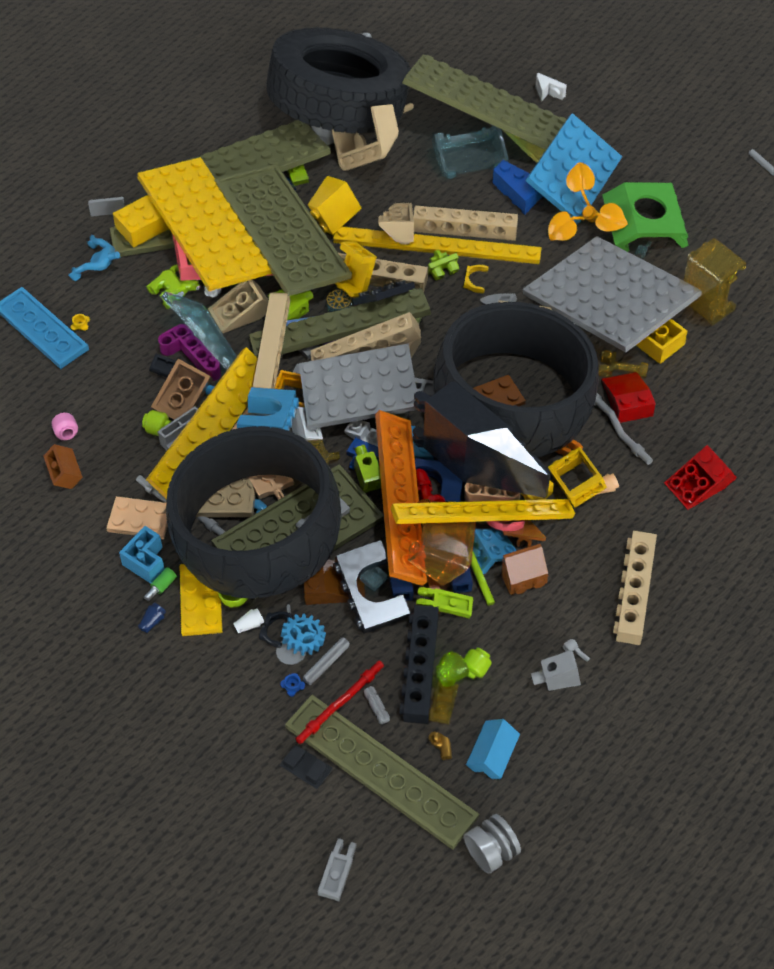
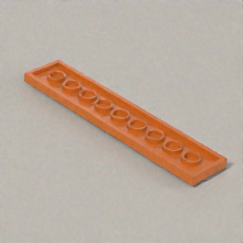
M379 410L375 414L389 576L423 586L427 583L421 523L396 524L391 512L392 504L419 503L411 421Z

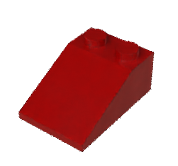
M637 372L601 379L612 410L615 412L620 423L653 417L656 403L650 388Z

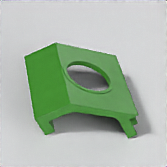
M624 182L603 194L604 203L617 204L622 209L628 222L626 227L612 231L615 246L628 252L630 251L628 243L641 237H671L682 248L688 246V234L685 230V223L681 216V209L678 205V199L672 183ZM642 198L654 199L663 205L665 215L659 219L645 218L636 211L634 203Z

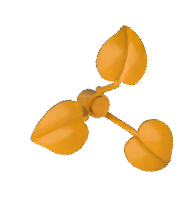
M579 162L568 173L566 184L573 192L581 190L587 207L583 209V216L570 217L569 213L565 211L557 213L550 221L548 235L551 241L571 239L577 231V224L573 220L584 221L586 219L589 222H595L600 230L606 232L622 229L628 225L622 209L617 204L608 203L603 205L600 213L591 206L584 190L593 188L595 176L586 164Z

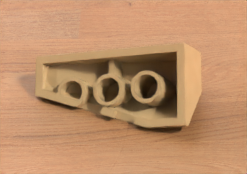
M394 203L389 208V212L385 211L383 216L380 215L378 217L379 226L395 242L404 245L410 244V242H414L412 203Z

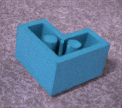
M144 526L119 552L122 565L150 584L164 570L163 560L157 556V553L163 548L161 537L147 526Z

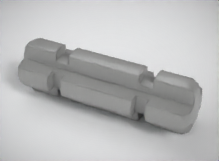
M370 686L364 690V695L369 700V704L379 723L385 724L390 721V716L385 711V707L376 694L375 688Z

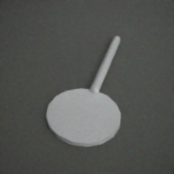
M288 604L286 609L288 613H291L290 605ZM283 643L281 648L276 649L278 659L285 664H297L306 656V652L302 656L301 651L294 654V649H286L287 644Z

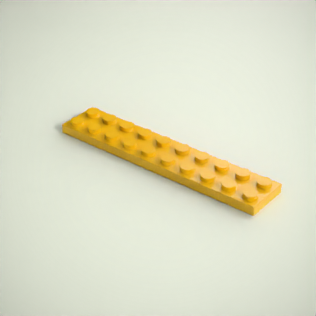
M247 347L242 349L146 480L166 499L171 478L185 457L206 440L230 431L247 408L248 394L251 387H253L258 358Z

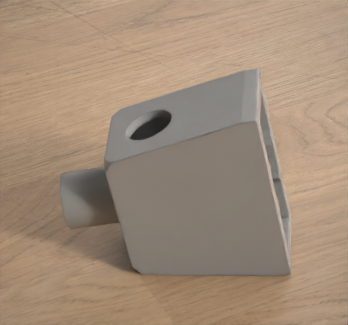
M572 650L542 660L543 670L531 673L534 685L546 682L548 691L581 685Z

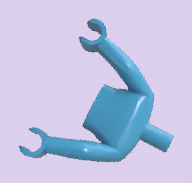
M91 235L90 241L87 244L92 249H95L98 245L103 247V249L93 254L90 263H84L77 268L73 267L71 269L72 273L68 276L73 281H77L83 271L105 270L113 259L120 258V253L118 251L115 252V248L105 240Z

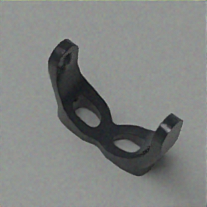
M283 611L268 612L265 618V626L263 625L261 628L259 639L273 647L281 648V642L272 640L267 636L268 627L280 618L288 619L290 617L293 619V614Z

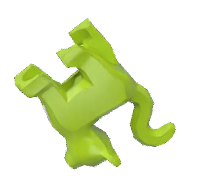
M178 265L162 271L155 280L146 286L152 295L158 294L160 289L165 290L160 294V297L163 299V305L167 309L171 308L173 301L182 298L188 291L199 290L200 288L199 280L180 281L175 274L179 271Z

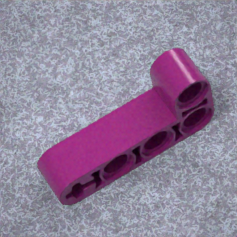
M179 324L159 336L158 342L161 354L170 356L181 350L198 370L211 376L212 381H216L221 377L219 360L187 325Z

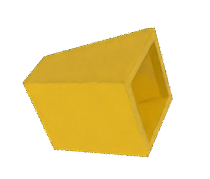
M330 176L324 179L308 203L311 210L310 213L317 219L322 231L334 234L362 209L347 182Z

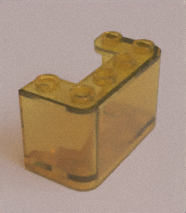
M713 238L688 255L683 280L701 289V296L688 306L711 325H715L735 310L736 304L727 300L731 283L737 280L735 274L739 269L744 270L746 266L744 260Z

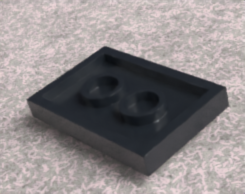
M406 280L396 282V285H394V282L388 283L383 286V289L380 286L372 288L370 293L369 290L358 293V297L352 298L353 304L359 305L379 301L415 289L414 282L406 283Z

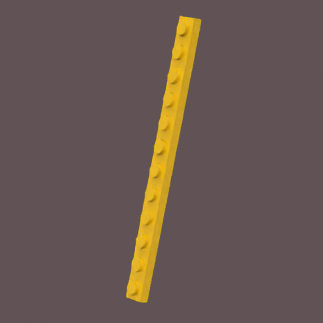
M349 227L338 229L333 238L334 243L340 244L341 242L355 241L361 246L434 253L435 250H439L441 253L446 252L447 255L457 253L458 256L540 264L542 248L414 234V242L404 245L395 242L385 231Z

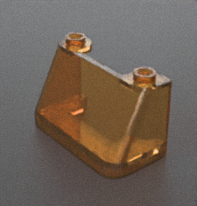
M424 499V500L418 501V503H435V502H437V501H433V500H430V499ZM476 522L423 523L421 539L413 542L409 547L408 561L441 586H444L463 574L471 565Z

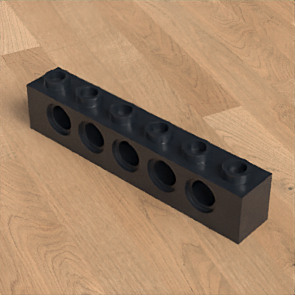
M415 605L414 612H410L409 624L413 625L412 630H408L407 642H411L410 648L406 647L405 660H409V664L404 666V678H407V684L402 685V696H405V702L400 704V715H403L404 722L429 724L439 606ZM421 662V663H423V664H422V665H417V664H415V663ZM419 680L421 683H414V681ZM412 699H419L420 701L413 702Z

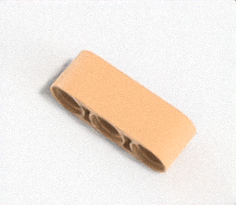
M466 483L464 499L466 502L520 500L521 493Z

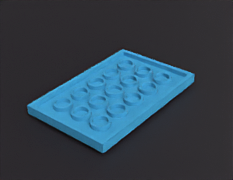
M572 113L525 181L561 212L569 213L570 217L583 216L582 212L587 207V204L581 194V190L573 192L568 188L566 184L568 173L579 162L586 164L592 170L595 176V184L592 189L584 190L589 203L592 205L622 156ZM573 220L576 224L581 222V220Z

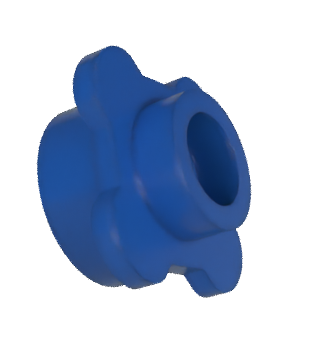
M295 673L286 676L280 683L281 687L287 690L289 696H294L297 691L305 688V683L301 682L300 677Z

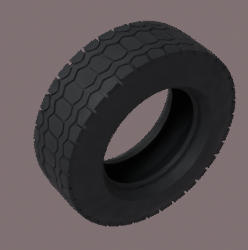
M311 27V29L301 28L289 31L275 41L267 75V93L271 101L279 109L303 123H310L311 126L322 127L325 130L332 131L333 129L335 132L372 133L376 132L371 112L372 106L393 104L396 122L402 117L409 86L403 84V80L411 69L401 54L394 51L390 46H386V44L376 41V39L366 37L359 33L355 34V32L347 30L344 32L341 29L335 28L333 30L332 28L323 27L322 29L320 27Z

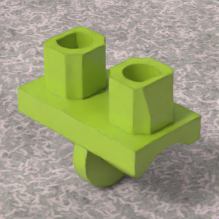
M435 250L434 257L430 258L431 263L428 264V275L432 274L435 280H439L445 276L442 270L444 268L448 269L450 275L458 272L459 265L457 260L459 257L457 253L448 256L446 252L441 253L439 250Z

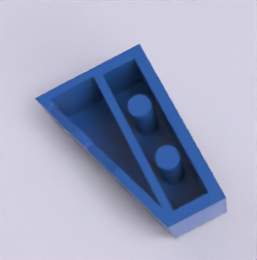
M502 160L493 169V184L505 196L507 195L512 200V203L517 205L525 215L543 195L525 181L530 173Z

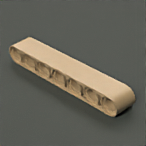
M270 293L253 387L275 389L290 307V296L287 293Z

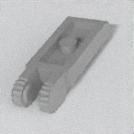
M339 838L334 851L331 852L318 889L319 896L336 901L340 900L356 849V843L351 842L347 855L340 854L344 843L343 839Z

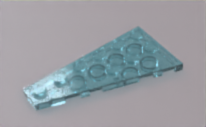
M165 291L161 297L189 327L194 336L228 370L237 356L204 305Z

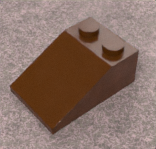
M328 559L315 575L304 582L306 605L345 603L349 599L347 592L344 593L341 588L340 581L342 579L340 574L335 573L333 567L334 560ZM363 572L357 579V588L365 598Z

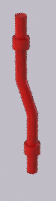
M378 661L369 670L366 669L360 675L361 678L351 688L330 704L315 720H311L305 725L306 728L295 740L302 744L311 734L314 735L337 709L350 700L366 683L369 684L375 679V675L384 667V664Z

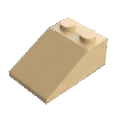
M252 279L236 285L210 306L208 310L221 332L226 333L260 320L266 315L269 300L260 286Z

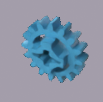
M295 614L294 620L289 617L287 623L283 624L281 637H283L282 643L287 644L286 649L288 650L293 648L294 654L301 651L302 656H304L305 652L312 655L313 649L318 652L320 646L324 644L326 632H323L324 625L319 626L320 620L313 621L312 615L306 618V615L303 614L299 618Z

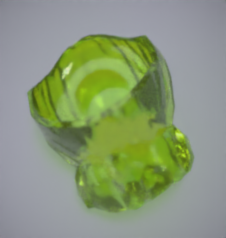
M453 651L445 653L436 667L437 679L442 686L452 687L455 685V682L469 675V668L463 657Z

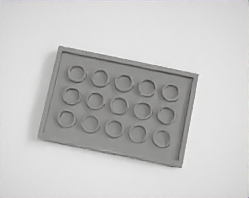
M409 344L299 363L308 429L375 418V414L379 410L390 414L417 410L414 407V393L417 392Z

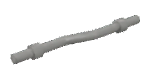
M597 393L594 405H597L608 415L618 437L631 448V452L636 457H640L647 465L651 464L653 459L640 444H636L624 432L615 412Z
M139 475L136 481L145 488L146 492L150 495H155L163 503H166V498L143 476ZM203 516L195 517L205 525L206 529L210 532L213 531L218 536L226 532L213 519Z

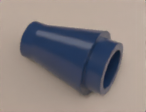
M156 603L149 605L138 627L145 633H148L165 618L166 611Z

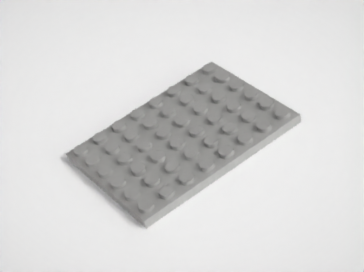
M596 236L523 288V294L544 307H550L553 311L574 322V324L627 352L701 296V289Z

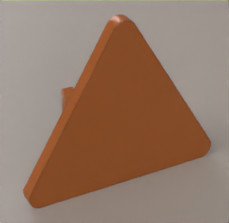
M526 520L524 527L519 530L503 531V535L518 537V547H520L522 540L527 541V548L531 547L532 539L546 541V536L530 520Z

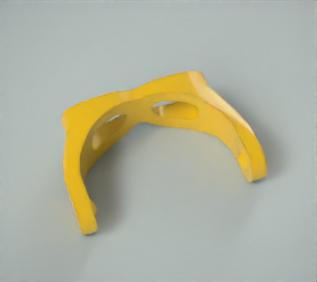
M467 266L463 288L475 293H484L485 289L473 285L469 276L476 271L488 272V266Z

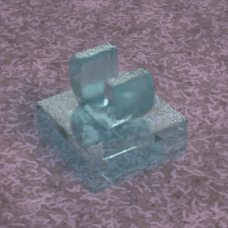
M379 567L367 570L360 575V580L374 592L388 579V574Z

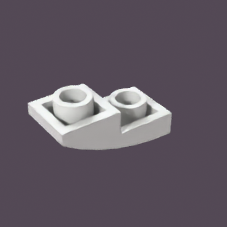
M363 420L353 421L344 430L345 434L353 439L356 437L378 447L377 430L371 428L369 422Z

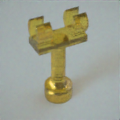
M607 350L602 352L601 361L611 363L610 367L605 364L600 365L599 376L612 377L614 369L635 371L640 377H647L649 363L641 362L638 366L616 362L617 352L612 353Z

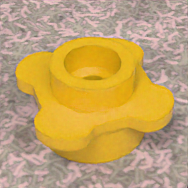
M76 314L72 318L73 324L71 329L74 331L77 329L87 330V324L90 321L89 317L83 314Z

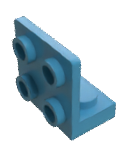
M495 528L473 529L468 536L483 574L488 572L495 561H503V555L516 551L508 536L503 535L502 530Z

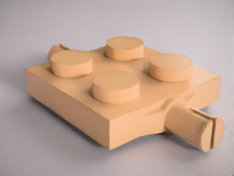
M257 475L247 477L252 482L259 500L273 494L280 500L285 497L282 490L294 485L293 479L286 476Z

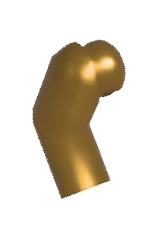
M431 732L429 734V741L441 750L442 760L452 759L450 740L439 732Z

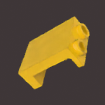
M355 241L341 242L340 249L346 253L344 262L351 271L352 278L334 284L339 289L347 292L350 297L355 298L359 296L358 293L368 290L377 256Z

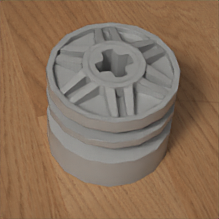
M493 814L489 817V820H484L482 828L476 826L463 836L469 853L480 868L488 874L502 866V859L509 861L512 859V856H517L521 853L520 843L507 822L498 814Z

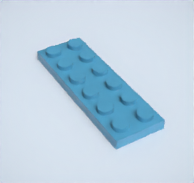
M23 287L0 301V315L60 369L89 350L87 343Z

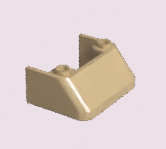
M393 104L371 107L377 142L366 145V140L362 135L346 133V131L344 133L335 132L332 129L338 162L342 170H351L386 157L399 133Z

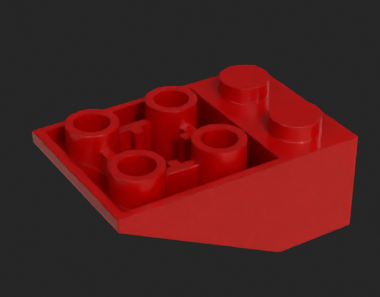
M706 445L667 479L664 484L689 510L725 489L737 477L718 455Z

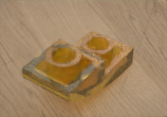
M438 681L429 720L450 724L459 688L458 684Z

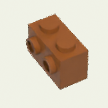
M54 444L44 455L53 485L72 489L83 478L72 448Z

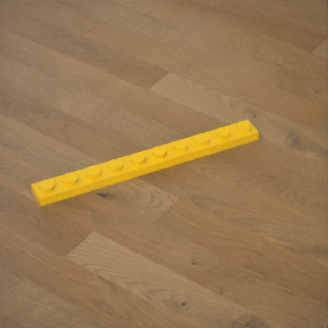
M569 499L396 503L391 506V512L396 524L573 519L575 515Z

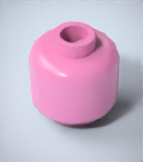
M60 413L52 420V429L60 440H70L77 434L78 425L70 413Z

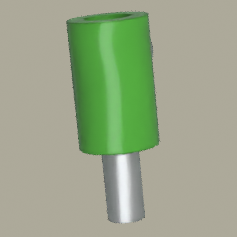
M166 567L150 584L151 589L144 598L150 601L156 593L162 594L177 578L175 572Z

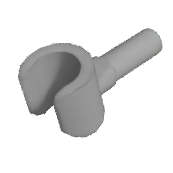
M570 639L564 643L563 649L566 652L572 650L586 662L590 660L578 648L575 640Z

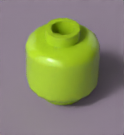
M151 410L148 414L144 415L142 427L145 428L146 433L159 436L158 431L171 423L166 413Z
M478 647L470 649L461 662V666L464 669L463 673L471 679L475 677L483 678L492 663L489 659L490 655Z

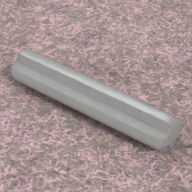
M341 638L303 676V680L308 685H312L349 647V641Z

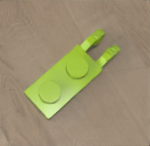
M418 588V595L427 598L432 597V600L421 598L416 601V605L439 606L440 612L465 618L471 617L473 597L437 588Z

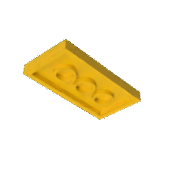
M180 564L182 636L223 633L222 607L218 591L216 592L205 586L184 564Z

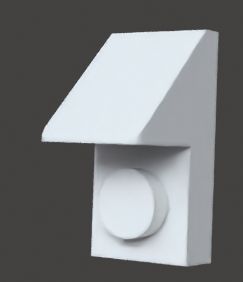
M540 73L537 74L536 88L541 101L548 94L563 100L566 95V84Z

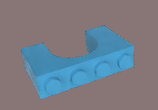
M251 387L248 394V413L270 415H240L237 428L269 426L270 428L275 427L289 431V427H292L293 418L296 415V409L299 406L296 390Z

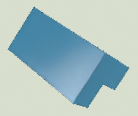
M504 719L485 721L466 765L474 772H484L491 779H501L520 733Z

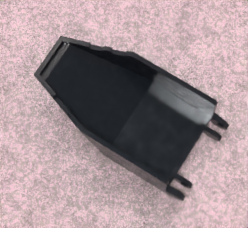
M450 382L433 396H429L422 391L414 393V407L419 412H425L424 429L419 426L413 429L414 436L412 438L417 447L427 450L463 482L542 498L547 497L551 475L548 469L534 454L531 456L524 449L526 444L522 440L517 441L511 434L513 430L508 424L457 382Z

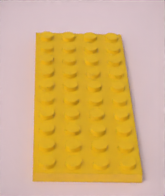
M201 157L139 172L138 180L208 291L272 274L268 261L263 258L260 249L255 246L253 238L248 235L245 226L241 224L237 214L234 213L223 193L219 190L214 181L215 178Z

